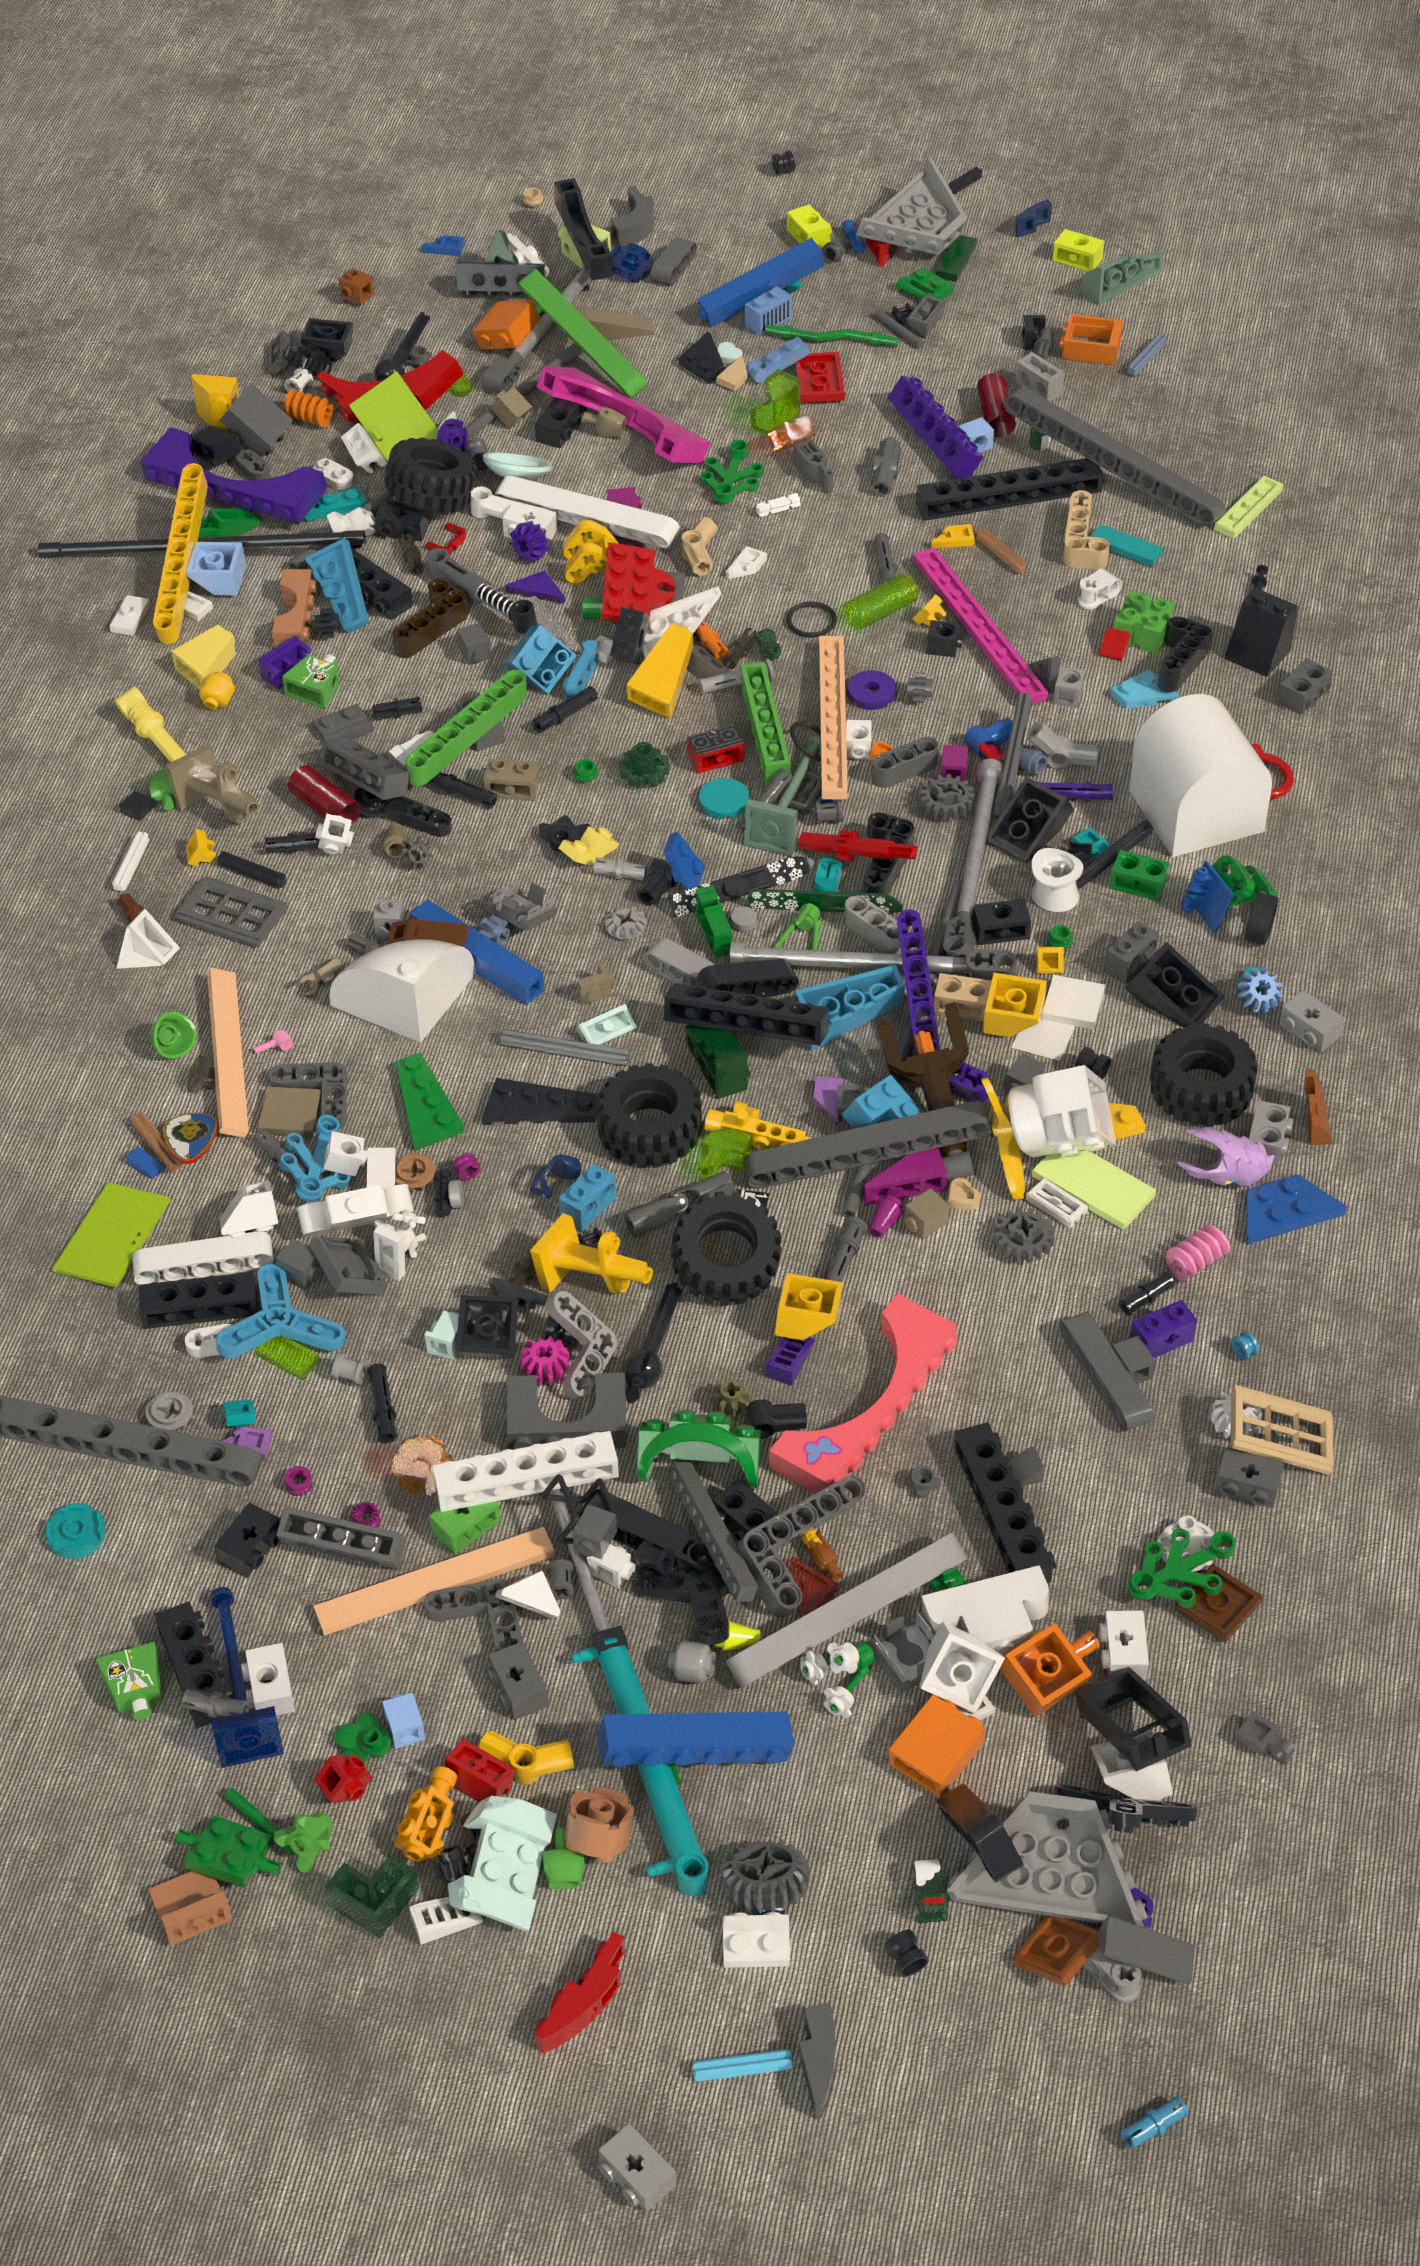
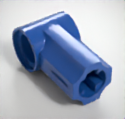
M1008 717L984 728L975 725L965 733L964 742L980 758H984L978 745L985 743L997 746L1008 741L1012 720Z

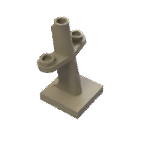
M209 744L165 765L176 807L181 811L208 796L220 801L228 820L236 824L244 823L249 815H255L259 810V803L256 802L255 797L236 786L237 767L229 762L223 763L218 767L213 747Z

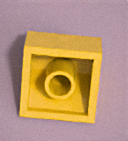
M192 374L191 379L197 414L211 426L224 430L228 429L219 420L239 397L237 378Z

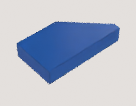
M443 235L438 237L436 242L431 244L423 243L421 246L422 253L461 256L465 246V237Z

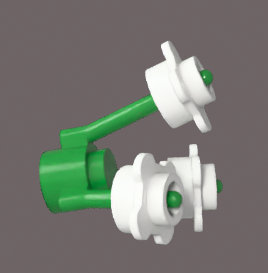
M833 1642L828 1645L827 1650L831 1656L826 1659L818 1652L807 1651L806 1657H801L800 1668L803 1676L813 1686L818 1684V1679L821 1680L827 1676L828 1665L836 1674L841 1671L857 1673L846 1688L835 1686L833 1689L826 1688L824 1690V1695L826 1696L824 1706L828 1711L837 1716L841 1715L843 1718H850L852 1713L849 1709L854 1703L851 1692L860 1680L870 1673L868 1666L875 1659L872 1648L865 1642H858L854 1646L849 1642L841 1645Z

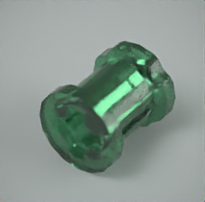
M771 629L760 630L755 636V642L761 648V658L763 660L769 658L770 661H773L781 655L782 650L780 645L776 643L777 636L775 632Z

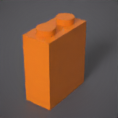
M533 299L499 301L473 329V333L480 350L516 348L539 322L541 317Z
M933 1694L889 1748V1765L936 1796L941 1797L985 1743V1727L974 1716H966L957 1710V1707L951 1701L940 1699Z

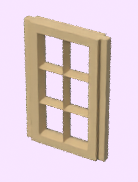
M1234 1385L1231 1393L1230 1444L1232 1448L1330 1475L1333 1467V1415H1331V1411ZM1243 1404L1264 1409L1265 1421L1244 1416ZM1271 1412L1293 1417V1429L1271 1423ZM1299 1419L1321 1425V1437L1299 1431ZM1243 1422L1265 1428V1440L1244 1435ZM1271 1430L1293 1436V1448L1271 1442ZM1299 1438L1321 1444V1456L1299 1450Z

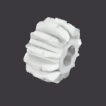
M1223 1393L1220 1396V1400H1215L1213 1403V1412H1211L1210 1419L1211 1423L1215 1425L1216 1433L1224 1432L1226 1440L1230 1436L1231 1396ZM1243 1404V1415L1260 1420L1262 1415L1261 1408ZM1243 1422L1244 1435L1252 1436V1433L1257 1432V1429H1259L1258 1426Z

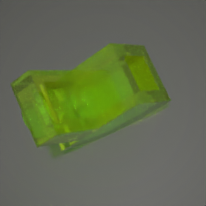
M719 1129L709 1133L701 1142L699 1171L702 1172V1180L719 1173L722 1166L743 1172L745 1169L744 1159L748 1154L752 1153V1134L736 1129Z

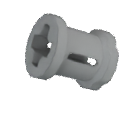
M338 1353L333 1363L332 1376L335 1379L340 1377L355 1381V1384L362 1385L368 1374L369 1362L365 1359L361 1361L350 1359L345 1354Z

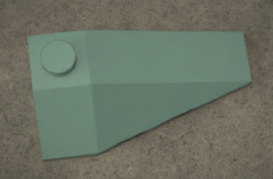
M1160 251L1114 258L1082 275L1080 293L1097 305H1100L1162 272L1164 253Z

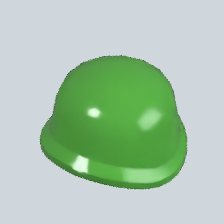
M168 1011L160 1015L152 1025L149 1033L150 1041L161 1056L171 1059L188 1054L194 1047L197 1038L196 1028L192 1021L182 1013Z

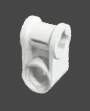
M1102 568L1098 569L1095 573L1080 581L1081 595L1078 598V605L1084 609L1097 608L1100 604L1117 596L1122 588V581Z

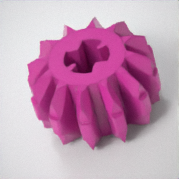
M538 1336L536 1343L528 1341L527 1348L522 1349L521 1370H523V1373H526V1376L537 1375L539 1386L543 1381H548L552 1385L554 1378L562 1380L564 1373L568 1372L569 1351H567V1348H564L561 1340L554 1342L551 1336L547 1340H542Z

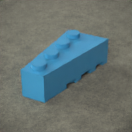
M892 965L796 990L794 1002L830 1007L829 1032L820 1046L902 1005L905 984L897 966ZM808 1044L811 1051L820 1047L817 1045Z

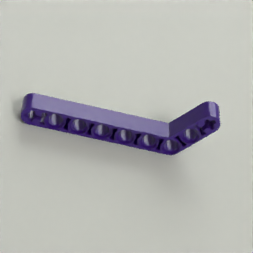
M906 909L899 913L897 917V928L913 1037L918 1035L920 1031L930 1032L934 1050L936 1051L940 1050L941 1047L921 917L917 911ZM909 926L913 927V932L908 933ZM917 947L916 950H909L910 948ZM921 970L919 973H912L913 971ZM919 993H924L923 996H920V997H917V996H916V995L919 994ZM923 1016H927V1017H928V1018L925 1019V1020H919L920 1017H923ZM914 1039L916 1055H919L916 1042ZM963 1062L961 1067L953 1073L959 1074V1076L948 1079L952 1093L968 1101H980L983 1103L989 1099L981 1080L989 1077L983 1070Z

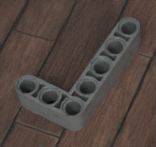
M850 1475L750 1530L736 1543L741 1556L758 1585L757 1592L772 1615L785 1617L799 1606L802 1601L801 1590L777 1550L851 1509L866 1493V1486L861 1478ZM844 1488L850 1490L853 1498L845 1494ZM820 1501L826 1503V1505L829 1508V1511H826L821 1507ZM796 1515L804 1519L805 1525L797 1521ZM772 1528L780 1532L781 1538L773 1535ZM747 1542L753 1543L756 1546L757 1552L751 1551L748 1548ZM763 1568L771 1571L773 1579L768 1578L764 1574ZM780 1594L786 1596L789 1605L784 1604L780 1600Z

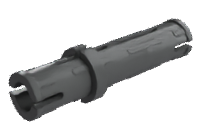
M879 533L874 537L879 560L878 572L882 576L883 587L891 590L898 585L896 578L897 566L892 558L888 535Z
M782 768L779 769L776 776L756 801L773 804L793 779L792 775L789 774L786 777L788 771ZM745 815L736 824L738 830L744 827L741 830L743 834L746 825Z
M266 1129L259 1130L263 1137L258 1133L255 1134L253 1142L265 1150L272 1161L279 1162L284 1153H291L296 1156L298 1166L308 1175V1168L296 1154L286 1149L284 1141H278Z

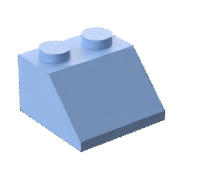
M195 542L186 571L187 577L214 595H238L247 565L242 543Z

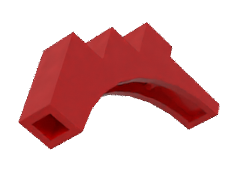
M441 350L428 362L400 376L423 409L427 410L464 375V372L454 357ZM325 371L320 372L316 377L321 383L319 386L321 391L328 397L330 395L333 396L342 410L341 416L348 423L352 421L355 424L359 423L362 425L349 405L382 381H346L336 378Z

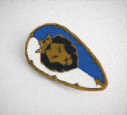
M187 1113L171 1118L163 1127L164 1141L170 1154L183 1164L195 1163L208 1152L213 1144L218 1131V1122L215 1117L205 1113Z

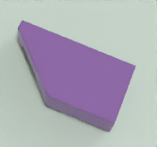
M243 1426L222 1442L252 1448L261 1455V1460H266L273 1434L272 1430Z

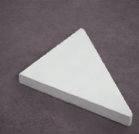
M719 586L651 610L650 621L642 648L645 659L671 623L686 627L694 633L721 596Z

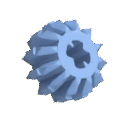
M1254 968L1251 974L1245 973L1242 976L1244 982H1240L1237 985V988L1242 991L1238 994V999H1246L1243 1008L1252 1005L1253 1013H1257L1259 1009L1263 1013H1267L1270 1007L1275 1009L1278 1006L1277 1000L1283 997V993L1278 991L1283 987V983H1275L1274 981L1278 977L1277 974H1273L1271 977L1268 976V968H1264L1261 974L1257 968ZM1258 986L1260 987L1259 990H1264L1265 993L1261 995V991L1257 993L1256 988Z

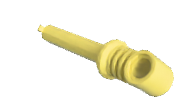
M135 686L114 699L121 713L135 726L136 733L140 737L150 738L170 763L186 755L163 728V716L148 705L141 692Z

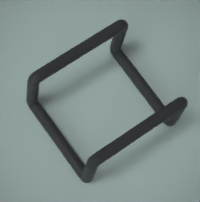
M558 1474L542 1492L541 1498L544 1500L567 1502L572 1515V1521L558 1537L559 1543L573 1544V1538H566V1536L579 1520L574 1503L586 1502L598 1487L601 1489L609 1512L616 1514L617 1527L619 1526V1518L603 1479L598 1478L583 1497L570 1496L563 1476ZM559 1482L563 1495L549 1494Z

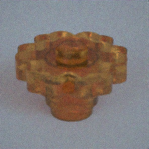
M413 1435L409 1439L403 1440L399 1446V1451L394 1454L392 1458V1474L401 1477L399 1481L400 1487L408 1490L411 1494H417L422 1490L425 1494L432 1495L436 1492L432 1466L446 1461H453V1457L448 1453H444L445 1443L437 1440L434 1436H427L423 1440L420 1436Z

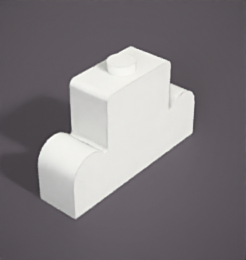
M402 1184L382 1189L381 1185L326 1196L323 1202L299 1206L297 1212L303 1238L372 1224L377 1219L382 1221L391 1220L394 1213L402 1214L404 1209L414 1213L409 1186L408 1184Z
M1040 1565L922 1596V1615L933 1634L936 1635L943 1621L971 1634L1003 1657L1033 1637V1627L1030 1620L1043 1618L1049 1609L1048 1584Z

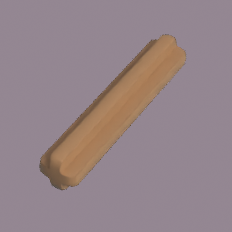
M982 527L976 531V539L1018 574L1023 571L1025 572L1027 563L987 528Z
M143 1112L132 1115V1125L169 1171L175 1172L177 1169H181L183 1164L170 1154L164 1137Z

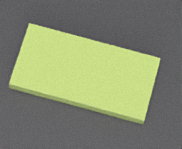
M1079 1150L1078 1154L1062 1157L1061 1153L1048 1154L1032 1170V1177L1039 1181L1043 1178L1049 1180L1086 1204L1088 1210L1122 1230H1125L1156 1196V1189L1088 1150Z

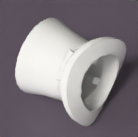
M1044 848L1036 852L1032 859V872L1036 879L1031 891L1033 901L1039 907L1052 912H1064L1075 907L1079 900L1076 880L1083 872L1082 862L1072 854L1059 849Z

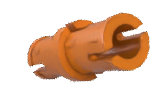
M703 620L694 633L701 639V644L708 648L717 660L724 659L728 655L729 649L720 641L718 633L711 630Z

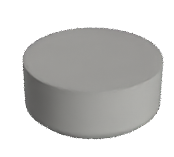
M750 907L734 909L731 913L732 927L741 932L754 929L757 925L755 910Z
M452 1180L448 1183L450 1205L453 1208L464 1207L461 1180Z

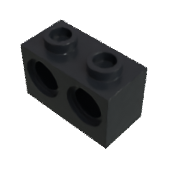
M740 1479L736 1480L712 1499L727 1530L733 1534L737 1542L746 1533L754 1529L751 1526H759L778 1515L774 1509ZM772 1528V1533L774 1536L780 1533L778 1530ZM747 1542L748 1548L750 1550L754 1549V1552H756V1546L751 1542Z

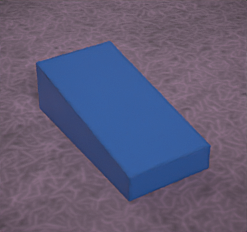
M138 1146L126 1156L128 1165L152 1180L164 1170V1165Z

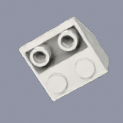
M269 1180L240 1187L220 1217L222 1235L228 1234L231 1238L244 1235L246 1230L256 1228L258 1232L272 1229L274 1224H278Z

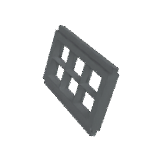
M206 876L202 878L179 908L175 920L257 948L269 935L288 906L286 902ZM206 891L224 896V898L217 904L202 899V896ZM229 899L248 904L243 912L224 906ZM196 904L215 909L209 917L192 911ZM253 906L271 912L266 920L248 914ZM221 911L236 916L238 919L232 925L217 920L215 917ZM244 919L262 925L257 932L238 927Z

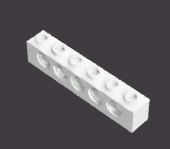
M610 1431L594 1432L586 1436L564 1438L545 1444H533L530 1447L515 1450L507 1449L484 1456L476 1455L469 1459L446 1461L432 1466L441 1512L540 1493L546 1489L558 1474L563 1476L567 1487L595 1482L598 1478L606 1480L619 1477L618 1459ZM559 1482L553 1490L561 1488Z

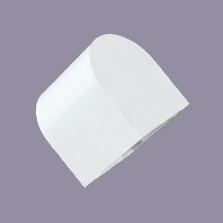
M1206 694L1187 695L1167 703L1152 714L1141 727L1135 740L1129 791L1170 855L1175 857L1265 832L1272 789L1271 774L1222 702Z

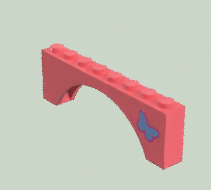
M897 1294L882 1312L881 1330L892 1346L896 1361V1369L886 1391L867 1411L844 1424L816 1431L785 1430L769 1450V1468L815 1494L849 1476L851 1472H856L860 1468L868 1451L872 1452L876 1448L884 1431L888 1432L892 1428L900 1411L904 1412L907 1409L913 1394L923 1389L931 1372L935 1373L939 1369L947 1352L951 1353L958 1342L956 1337L957 1324Z

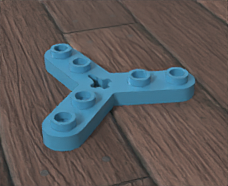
M266 1264L261 1266L257 1272V1287L261 1311L221 1331L216 1337L217 1352L223 1357L235 1358L279 1335L323 1350L337 1351L345 1345L346 1331L338 1323L291 1308L285 1270L277 1264Z

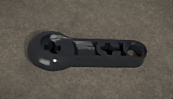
M361 787L352 796L359 803L360 813L364 816H385L437 837H444L451 833L452 820L449 814L407 797L401 796L382 800ZM441 821L445 822L447 825L443 827H437L434 824L436 822Z

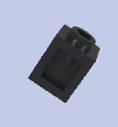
M1023 315L1022 339L1024 350H1033L1034 340L1038 339L1040 330L1045 328V315Z

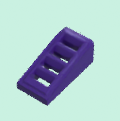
M783 1337L765 1365V1376L793 1385L815 1343V1339L808 1337L805 1340ZM791 1341L803 1344L804 1346L791 1343ZM789 1347L800 1352L796 1353L794 1351L788 1350L787 1348ZM783 1355H787V1356L793 1357V1358H795V1359L793 1360V1359L784 1357ZM780 1362L789 1364L790 1366L783 1365Z

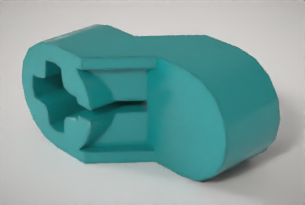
M828 857L819 860L813 891L837 892L842 863L839 860Z

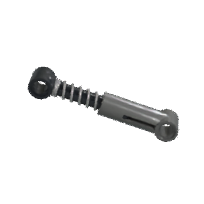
M443 548L433 549L426 554L425 558L430 578L433 581L445 580L476 602L487 604L495 611L508 617L513 622L515 631L520 634H525L530 626L538 625L534 605L531 601L518 600L514 602V599L503 595L502 592H498L496 588H492V584L449 558L448 551Z

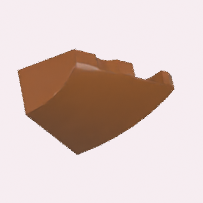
M1305 1069L1304 1090L1308 1104L1306 1127L1310 1145L1333 1144L1322 1083L1313 1069Z

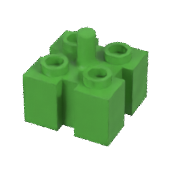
M1129 591L1123 603V609H1120L1114 621V629L1130 633V648L1132 644L1139 645L1142 651L1159 655L1165 641L1168 621L1174 617L1175 602L1160 598L1151 601L1152 597L1149 594Z

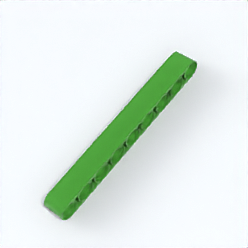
M536 268L518 282L523 291L629 398H634L648 385V382L638 370Z

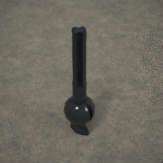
M420 312L393 357L384 359L377 364L374 372L376 381H383L394 374V372H398L399 375L405 374L403 365L429 322V315Z
M675 1282L672 1285H666L642 1348L631 1352L623 1362V1373H625V1380L629 1384V1388L625 1393L627 1403L633 1404L640 1397V1391L655 1386L662 1377L663 1365L658 1357V1352L682 1293V1289L678 1288L679 1284Z

